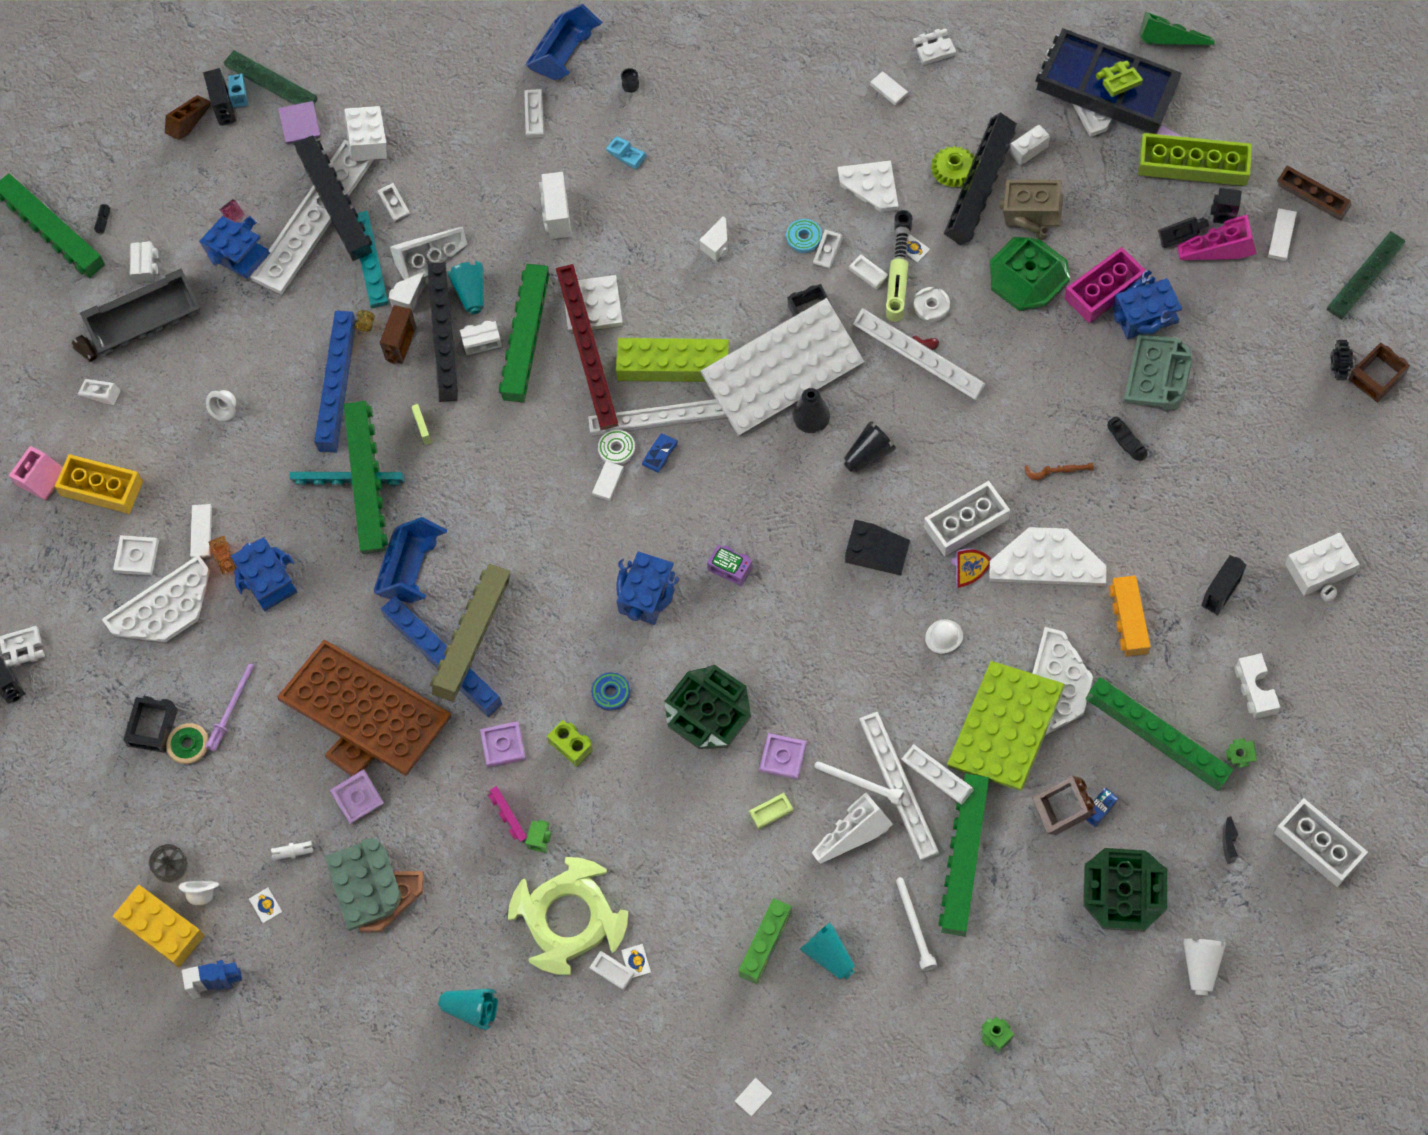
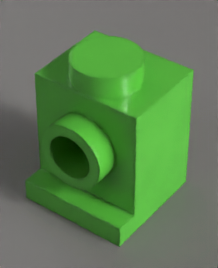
M538 820V822L532 821L525 843L527 849L547 854L546 843H549L551 838L549 823L543 820Z

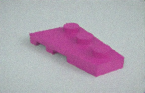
M495 786L490 789L488 797L494 806L497 805L500 812L498 814L503 823L507 822L511 829L508 831L513 840L518 839L521 842L526 839L527 836L498 787Z

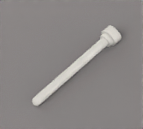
M816 762L814 765L820 771L886 796L895 805L899 806L903 801L904 790L898 788L890 790L822 762Z
M899 877L896 883L921 954V961L919 962L921 970L928 971L937 967L935 957H932V954L928 952L904 879Z

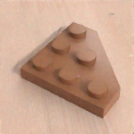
M393 871L402 896L399 906L393 915L359 928V931L382 932L423 893L424 872Z

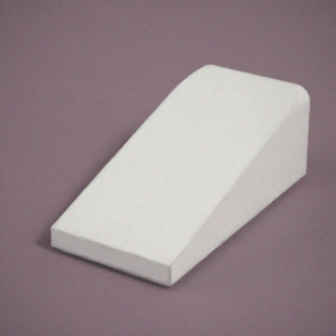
M394 183L377 191L394 222L410 214Z
M825 229L813 264L830 269L843 236Z
M85 379L78 395L114 405L120 394V389L114 383Z

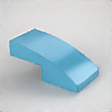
M617 136L606 148V151L634 169H637L647 157L645 152L632 147L629 141Z

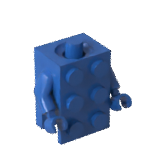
M222 216L199 241L214 266L220 264L246 279L250 277L270 254L267 248L257 243L261 238L260 235L250 231L253 225L257 223L251 216H248L243 223L233 222Z
M1146 270L1142 274L1143 279L1136 281L1124 292L1116 294L1113 316L1115 322L1120 324L1126 339L1143 334H1154L1161 328L1179 323V317L1176 312L1181 311L1182 307L1168 278L1155 282V277L1153 276L1148 279L1152 272Z
M265 537L254 543L245 544L242 550L231 555L237 566L234 570L236 588L240 594H243L242 591L244 589H251L264 612L297 593L292 580L285 571L287 564H294L293 559L279 548L270 547Z
M638 551L633 563L628 561L627 567L623 566L624 558L618 563L621 569L616 582L618 611L633 621L641 620L655 625L659 613L671 604L675 591L674 585L679 582L678 576L675 577V572L671 571L674 565L673 562Z

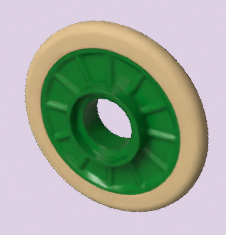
M193 723L182 724L169 734L166 749L168 755L174 761L181 764H191L205 755L207 751L205 746L209 738L201 726ZM191 739L193 741L192 745L189 748H184L182 746L183 742Z

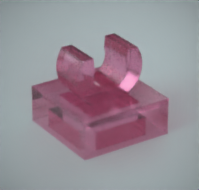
M234 199L219 209L224 217L233 222H236L245 215Z

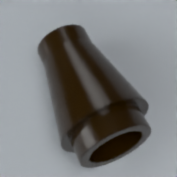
M80 335L72 341L73 349L86 358L88 362H92L98 357L88 337Z

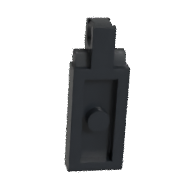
M1197 217L1188 218L1159 229L1158 233L1162 247L1167 248L1198 236L1200 229L1209 226L1208 219L1204 217L1199 219Z

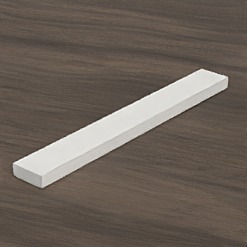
M863 308L853 323L856 327L975 400L978 399L986 385L983 381Z
M717 399L617 412L616 417L619 426L602 431L600 430L597 416H588L591 436L605 434L611 430L630 431L727 418Z
M878 712L859 718L890 790L898 788L905 791L902 803L899 806L896 805L920 862L939 855V851Z

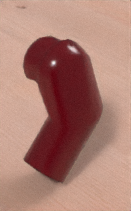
M917 335L912 337V339L930 350H935L939 346V341L936 338L922 340Z

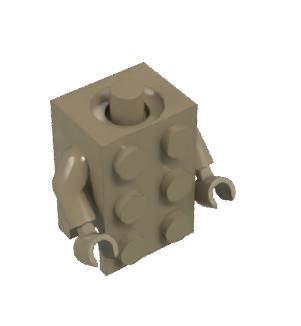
M1006 180L1005 198H1000L999 207L1004 212L1006 226H1019L1036 233V237L1040 240H1044L1047 237L1044 234L1048 231L1047 227H1061L1063 206L1061 180Z

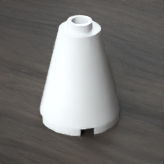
M1184 939L1183 944L1191 990H1195V995L1208 996V992L1213 991L1226 942Z

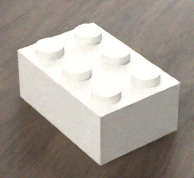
M380 106L345 109V126L351 161L387 159L386 139Z
M563 172L541 174L542 182H539L545 232H549L550 239L572 237Z
M1337 533L1288 555L1285 563L1303 596L1354 575L1360 565L1341 533Z

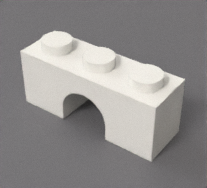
M1262 653L1239 658L1235 666V674L1237 678L1240 677L1242 682V694L1246 695L1248 700V711L1250 714H1253L1254 719L1275 715L1280 709L1275 690H1261L1255 683L1256 680L1265 678L1268 672Z

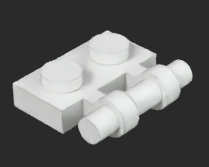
M937 29L933 33L921 34L913 39L914 45L921 44V47L917 48V54L923 66L956 56V50L951 39L943 40L942 38L948 35L947 29ZM934 39L936 40V42L931 43V44H928V42H927V41H931V40H934Z
M37 626L0 636L2 654L4 656L11 655V659L5 660L9 667H18L22 663L35 662L39 658L45 657L43 650L35 651V647L42 646ZM28 650V654L18 656V652Z

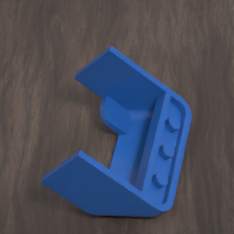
M584 4L561 13L553 21L525 65L530 70L550 79L561 80L570 73L564 64L577 44L582 40L586 41L592 35L591 30L600 26L603 22Z
M424 517L397 526L391 535L374 587V593L389 599L396 596L400 601L407 603L425 599L426 594L419 591V586L415 585L424 554L435 548L437 536L447 533V529Z

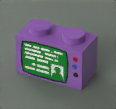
M718 544L707 562L708 571L742 587L752 570V560L745 554L735 553L730 547Z

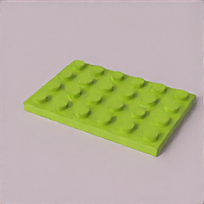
M990 661L947 766L967 774L989 777L991 782L1022 791L1059 703L1065 684Z

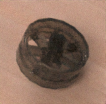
M165 844L152 852L149 859V867L157 879L162 882L171 883L184 876L187 871L188 861L179 847ZM173 850V853L169 857L166 851ZM179 852L182 856V859L174 860L175 856ZM163 853L164 857L157 859ZM155 862L163 864L157 869L154 867ZM182 863L180 869L178 870L176 868V864ZM165 869V876L158 875L159 872ZM174 870L176 872L175 874L169 876L170 871Z

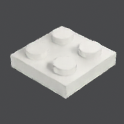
M120 535L113 571L115 573L152 576L159 540L150 537Z

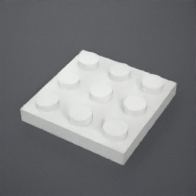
M616 275L578 280L592 330L623 326ZM565 305L568 333H573Z

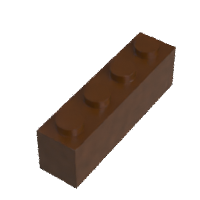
M1288 165L1277 180L1278 186L1340 221H1342L1351 207V200Z

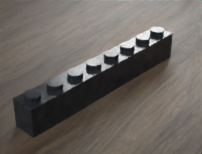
M1001 112L990 118L944 231V235L959 245L970 242L973 239L975 227L981 220V212L986 207L987 197L991 194L992 185L998 178V170L1004 163V155L1010 148V140L1015 135L1014 130L1017 123Z
M312 135L294 143L296 152L352 262L371 254L370 246L373 243L369 235L365 236L364 232L366 230L362 221H357L358 214L355 208L351 209L350 204L352 203L348 194H343L344 187L340 180H336L338 176L334 167H329L328 164L331 162L327 154L323 155L322 150L324 149L320 140L316 141Z
M446 262L427 263L439 402L458 401Z

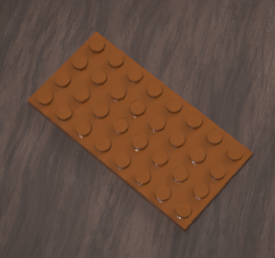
M325 639L277 696L280 702L405 776L408 775L451 718L450 712Z

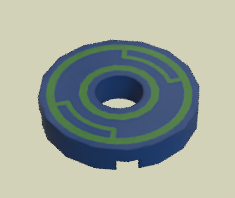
M609 672L602 674L592 684L591 693L593 701L598 707L607 711L622 708L630 698L628 681L618 673ZM608 688H615L616 693L608 696L606 690Z

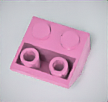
M30 446L9 474V477L16 486L46 501L54 490L63 467L47 454Z

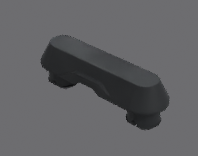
M1117 416L1110 419L1107 424L1108 429L1119 445L1133 459L1137 461L1145 460L1148 455L1147 449L1132 434L1127 425Z

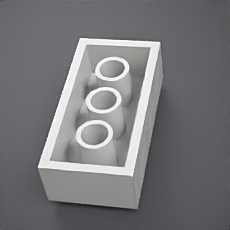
M987 481L925 517L924 529L945 557L1009 520L1010 509L992 484Z
M1304 798L1278 825L1274 832L1278 838L1337 888L1368 853V851Z

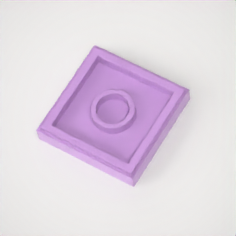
M313 101L278 108L286 144L303 140L312 135L314 138L321 136Z
M518 721L480 729L487 768L526 760Z
M768 733L759 772L798 780L807 741Z
M364 769L329 790L350 824L384 804Z

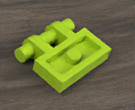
M1128 61L1117 62L1114 66L1110 68L1105 67L1096 73L1098 80L1104 78L1102 84L1112 97L1137 87L1143 82V79L1134 67L1127 69L1130 66Z

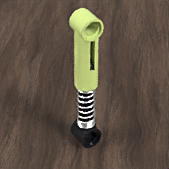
M907 210L898 211L894 217V256L890 262L886 302V317L892 322H898L904 316L908 262L905 258H907V241L912 230L913 220L912 214ZM895 287H899L898 297H895Z

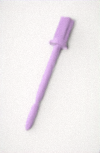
M248 664L220 724L213 725L214 729L205 748L213 752L216 751L224 733L228 732L225 728L226 722L254 664Z

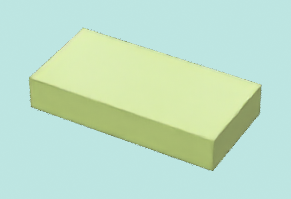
M413 405L411 408L425 445L431 444L432 442L419 405Z
M782 793L751 809L749 814L759 830L794 812V809L785 793Z

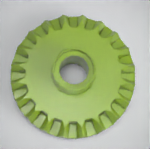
M954 145L953 147L947 146L943 150L940 149L938 153H935L931 162V171L934 178L945 186H963L975 158L974 154L970 153L968 149H963L962 146L955 147Z

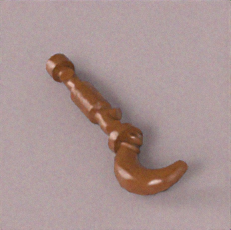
M1093 463L1078 466L1075 464L1063 465L1062 467L1058 465L1057 468L1046 466L1039 473L1031 471L1029 466L1025 465L1024 470L1030 479L1041 480L1046 475H1050V473H1068L1088 469V471L1094 470Z

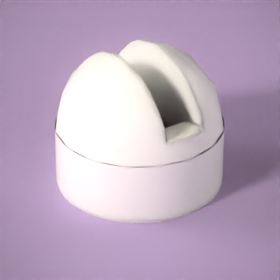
M1333 585L1324 586L1320 593L1321 598L1327 602L1333 601L1337 596V589ZM1328 590H1332L1328 595L1325 594Z

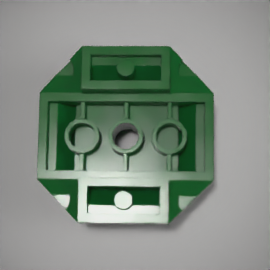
M1013 237L990 260L991 290L1018 311L1046 307L1070 282L1067 259L1040 239Z

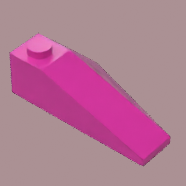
M1248 214L1229 219L1224 222L1223 226L1217 229L1213 227L1208 230L1209 233L1203 236H1195L1178 245L1180 260L1241 259L1257 254Z

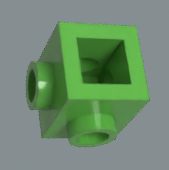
M1245 738L1235 739L1233 744H1229V749H1226L1227 760L1231 761L1233 765L1237 764V768L1248 767L1249 762L1258 761L1254 741L1245 742ZM1243 750L1244 755L1240 757L1238 752Z
M997 1016L993 1020L989 1018L981 1026L983 1029L981 1031L982 1042L989 1048L992 1046L998 1053L1014 1037V1033L1010 1030V1025L1004 1019L1000 1020Z

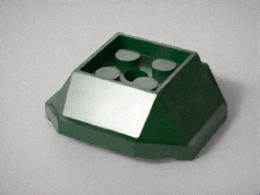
M716 665L688 671L664 701L668 728L698 749L728 748L751 718L747 686ZM706 708H711L713 710L709 714L703 712V710Z
M1104 848L1084 865L1083 906L1102 929L1145 932L1167 910V868L1160 864L1146 850ZM1119 888H1127L1129 894H1122Z

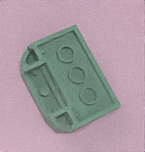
M1138 335L1124 397L1125 403L1160 406L1163 410L1178 409L1185 397L1192 363L1191 351L1188 346L1177 338Z
M374 838L362 839V843L324 856L348 931L393 915L399 906L400 899H402L388 857L389 855L384 846Z

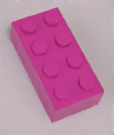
M1120 247L1066 288L1064 299L1088 323H1091L1114 305L1116 294L1124 292L1136 281L1143 279L1142 274L1146 270L1123 247Z

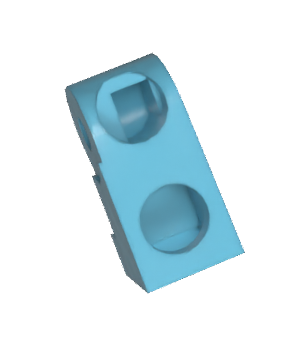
M243 74L228 76L229 97L233 108L249 106Z

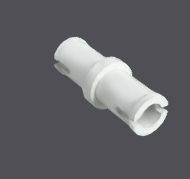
M312 842L289 843L288 846L271 848V852L275 854L272 855L273 861L289 857L294 859L299 855L312 854Z

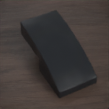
M1231 816L1227 817L1224 823L1222 835L1223 850L1227 864L1235 862L1238 857L1233 841H1236L1238 837V832Z

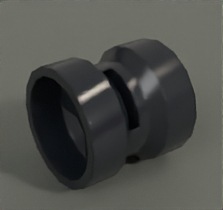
M627 68L621 73L622 88L628 93L635 92L639 88L638 72L635 69Z

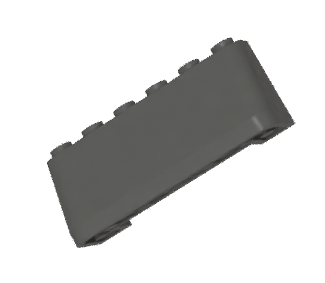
M181 268L165 275V278L111 302L99 307L96 305L82 311L80 315L98 353L108 355L114 352L113 348L126 347L131 344V340L136 338L142 340L148 337L147 333L160 332L165 329V325L171 323L173 326L182 322L181 318L186 316L192 318L198 315L200 307Z

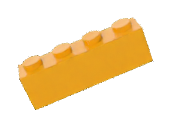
M1136 575L1113 578L1111 585H1109V595L1114 599L1112 610L1118 619L1116 621L1117 633L1121 634V639H1119L1121 651L1124 650L1125 657L1149 654L1151 646Z

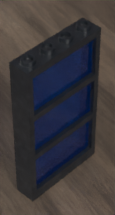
M1062 28L1060 35L1056 34L1054 38V47L1051 46L1047 56L1049 59H1045L1041 69H1043V72H1039L1035 82L1038 83L1036 90L1148 133L1157 134L1182 72ZM1128 61L1130 66L1127 69L1134 67L1143 79V82L1137 87L1112 97L1102 84L1104 78L1098 80L1096 73L1105 67L1110 68L1114 66L1117 62Z

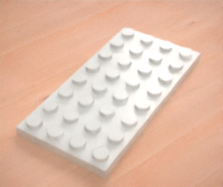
M825 298L700 372L739 436L799 401L804 390L808 388L819 389L862 364L864 360L830 302Z

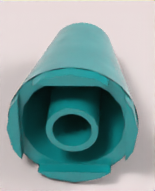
M475 261L476 265H470V262L460 263L451 267V272L447 271L448 277L466 312H470V314H478L484 308V267L478 261Z
M830 922L800 948L802 953L838 979L844 977L846 980L855 972L853 970L855 964Z
M490 988L445 991L440 995L438 1005L441 1011L481 1030H488L491 1027L488 1026L489 1022H494L496 1018L498 998H494L496 991Z

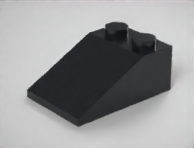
M854 520L845 552V563L901 576L910 540L875 524Z

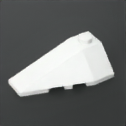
M463 227L406 241L391 246L390 249L394 263L405 280L420 273L426 277L427 263H442L467 245V240Z
M867 793L863 794L847 809L848 815L843 821L840 819L835 824L837 827L834 832L827 834L813 850L812 854L820 864L879 837L893 825Z

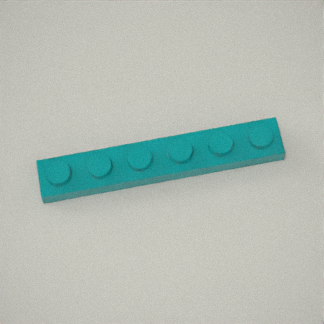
M368 210L359 212L356 219L358 222L362 221L366 230L364 234L365 236L369 235L373 243L370 246L372 253L360 258L372 309L389 305L369 213Z
M290 472L289 477L292 482H295V485H306V483H313L318 486L325 485V483H332V485L342 486L343 483H351L352 485L351 472ZM377 472V477L381 480V483H388L390 486H398L399 483H405V475L402 472Z

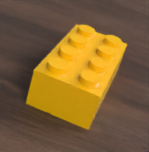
M68 454L54 487L62 497L130 514L143 480L136 471Z
M139 884L112 916L118 923L178 968L205 937L197 927Z

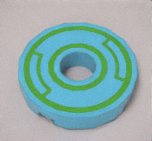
M800 219L791 223L787 228V244L794 251L808 253L814 251L820 245L822 231L816 222L809 219ZM803 233L809 235L806 239H802L799 236Z

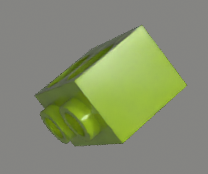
M562 720L547 735L548 743L573 765L578 767L593 751L592 741L584 734L581 736L577 732L578 729L571 722L566 723ZM563 733L569 734L565 739L559 738ZM578 745L583 746V749L580 751L573 750Z

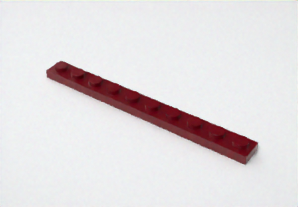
M574 265L556 268L558 280L600 430L619 426Z

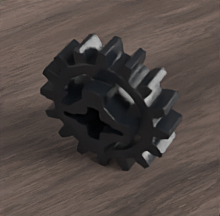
M1336 340L1335 349L1330 354L1331 371H1334L1336 380H1347L1349 376L1348 371H1351V368H1353V350L1348 346L1349 342L1347 340Z

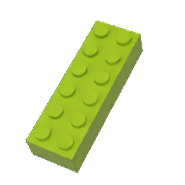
M1143 133L1140 142L1138 175L1246 186L1250 177L1252 144Z
M618 338L617 379L618 381L706 382L700 371L729 355V339Z

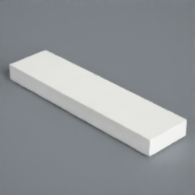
M914 744L901 759L960 805L974 791L973 787Z

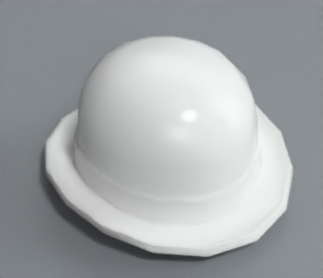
M226 390L211 391L207 395L206 408L213 418L219 421H228L235 416L236 398L231 392Z
M948 619L939 620L928 628L925 642L928 648L935 653H949L960 646L963 640V631L954 621Z
M187 881L181 883L178 888L185 892L186 899L190 904L205 905L212 900L214 888L218 887L219 883L214 881Z

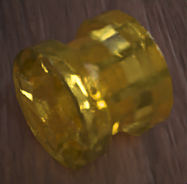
M359 310L356 315L358 319L355 321L354 327L364 332L371 331L373 327L371 323L374 321L375 315L367 310Z

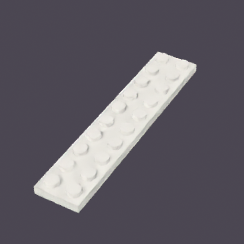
M346 140L343 141L330 160L331 163L328 164L330 168L334 167L338 176L336 180H340L344 187V191H342L344 195L348 194L350 196L373 162V160L351 161L349 145ZM314 185L269 249L270 254L250 277L252 281L281 295L332 222Z

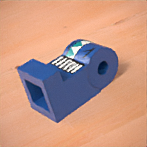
M1105 788L1094 799L1096 814L1086 819V821L1096 828L1116 804L1119 797Z

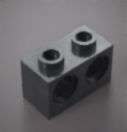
M1219 188L1218 195L1214 194L1210 215H1213V223L1224 224L1225 221L1237 217L1242 191Z

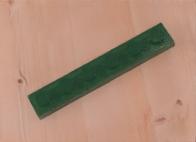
M235 50L223 62L225 67L238 74L242 73L245 78L294 105L311 101L315 104L318 100L317 95Z
M1390 231L1328 305L1326 310L1342 320L1401 250L1406 240Z

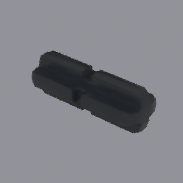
M101 204L94 227L96 233L105 232L106 220L110 212V207L107 204Z

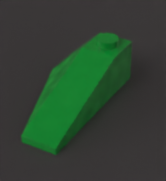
M1148 12L1144 14L1139 34L1144 43L1150 45L1152 43L1214 45L1215 40L1210 36L1191 29L1186 31L1187 28L1180 24L1170 25V22L1163 17Z

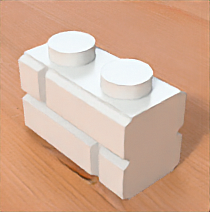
M1037 125L1011 143L1009 154L1021 166L1049 147L1050 136L1040 125Z
M150 241L130 244V277L133 283L154 282L155 274H158V266L155 263V259H158V250L154 248Z
M485 321L478 326L468 325L460 330L466 356L502 347L496 321Z

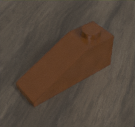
M196 95L168 113L165 118V134L178 140L188 135L211 106V102Z

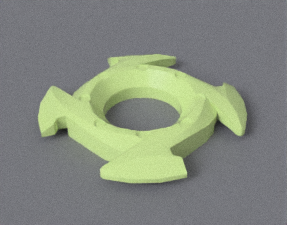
M566 857L565 865L569 867V870L543 883L531 895L529 894L526 880L522 879L510 901L508 921L516 920L518 916H523L537 945L545 952L529 958V963L542 971L556 975H571V967L567 964V960L570 961L597 947L605 936H607L611 952L614 953L624 938L628 926L629 911L620 910L618 914L612 913L600 888L590 879L606 874V868L583 858ZM568 895L577 896L584 900L590 908L591 917L587 928L574 937L566 938L554 934L546 922L548 908L560 897Z

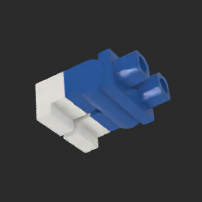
M223 960L216 961L217 964L212 963L182 970L184 988L192 999L200 998V992L210 989L222 990L224 988L226 990L232 989V983L242 981L240 968H237L235 962L225 964Z

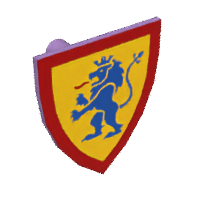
M976 549L956 551V557L951 560V563L956 566V588L967 586L981 578L990 567L991 558L984 552Z

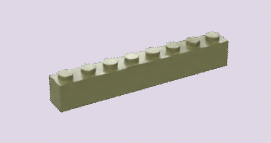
M490 563L486 570H482L479 578L481 582L479 585L476 584L472 595L474 597L467 602V612L460 617V627L453 632V642L446 647L444 653L446 657L439 662L437 668L439 672L437 676L433 675L431 679L432 695L451 702L455 701L509 583L510 570Z

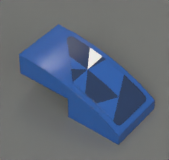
M661 433L648 451L642 465L659 473L667 463L668 456L676 448L678 440Z

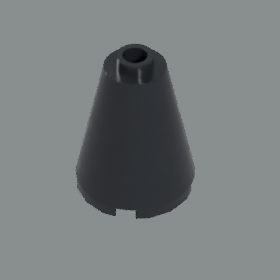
M808 388L803 391L793 411V420L796 427L805 433L813 434L816 431L825 429L830 420V411L819 391L814 388Z
M870 421L844 457V466L850 472L853 470L858 472L893 452L896 447L895 445L890 446L889 442L891 440L877 425L873 427V422Z

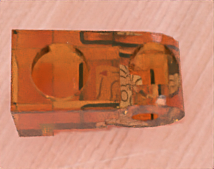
M221 536L209 541L211 551L222 575L234 571L236 565L231 557L232 553L226 537Z

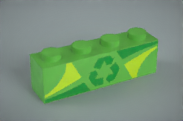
M775 898L772 899L738 970L739 977L758 985L792 914V906Z

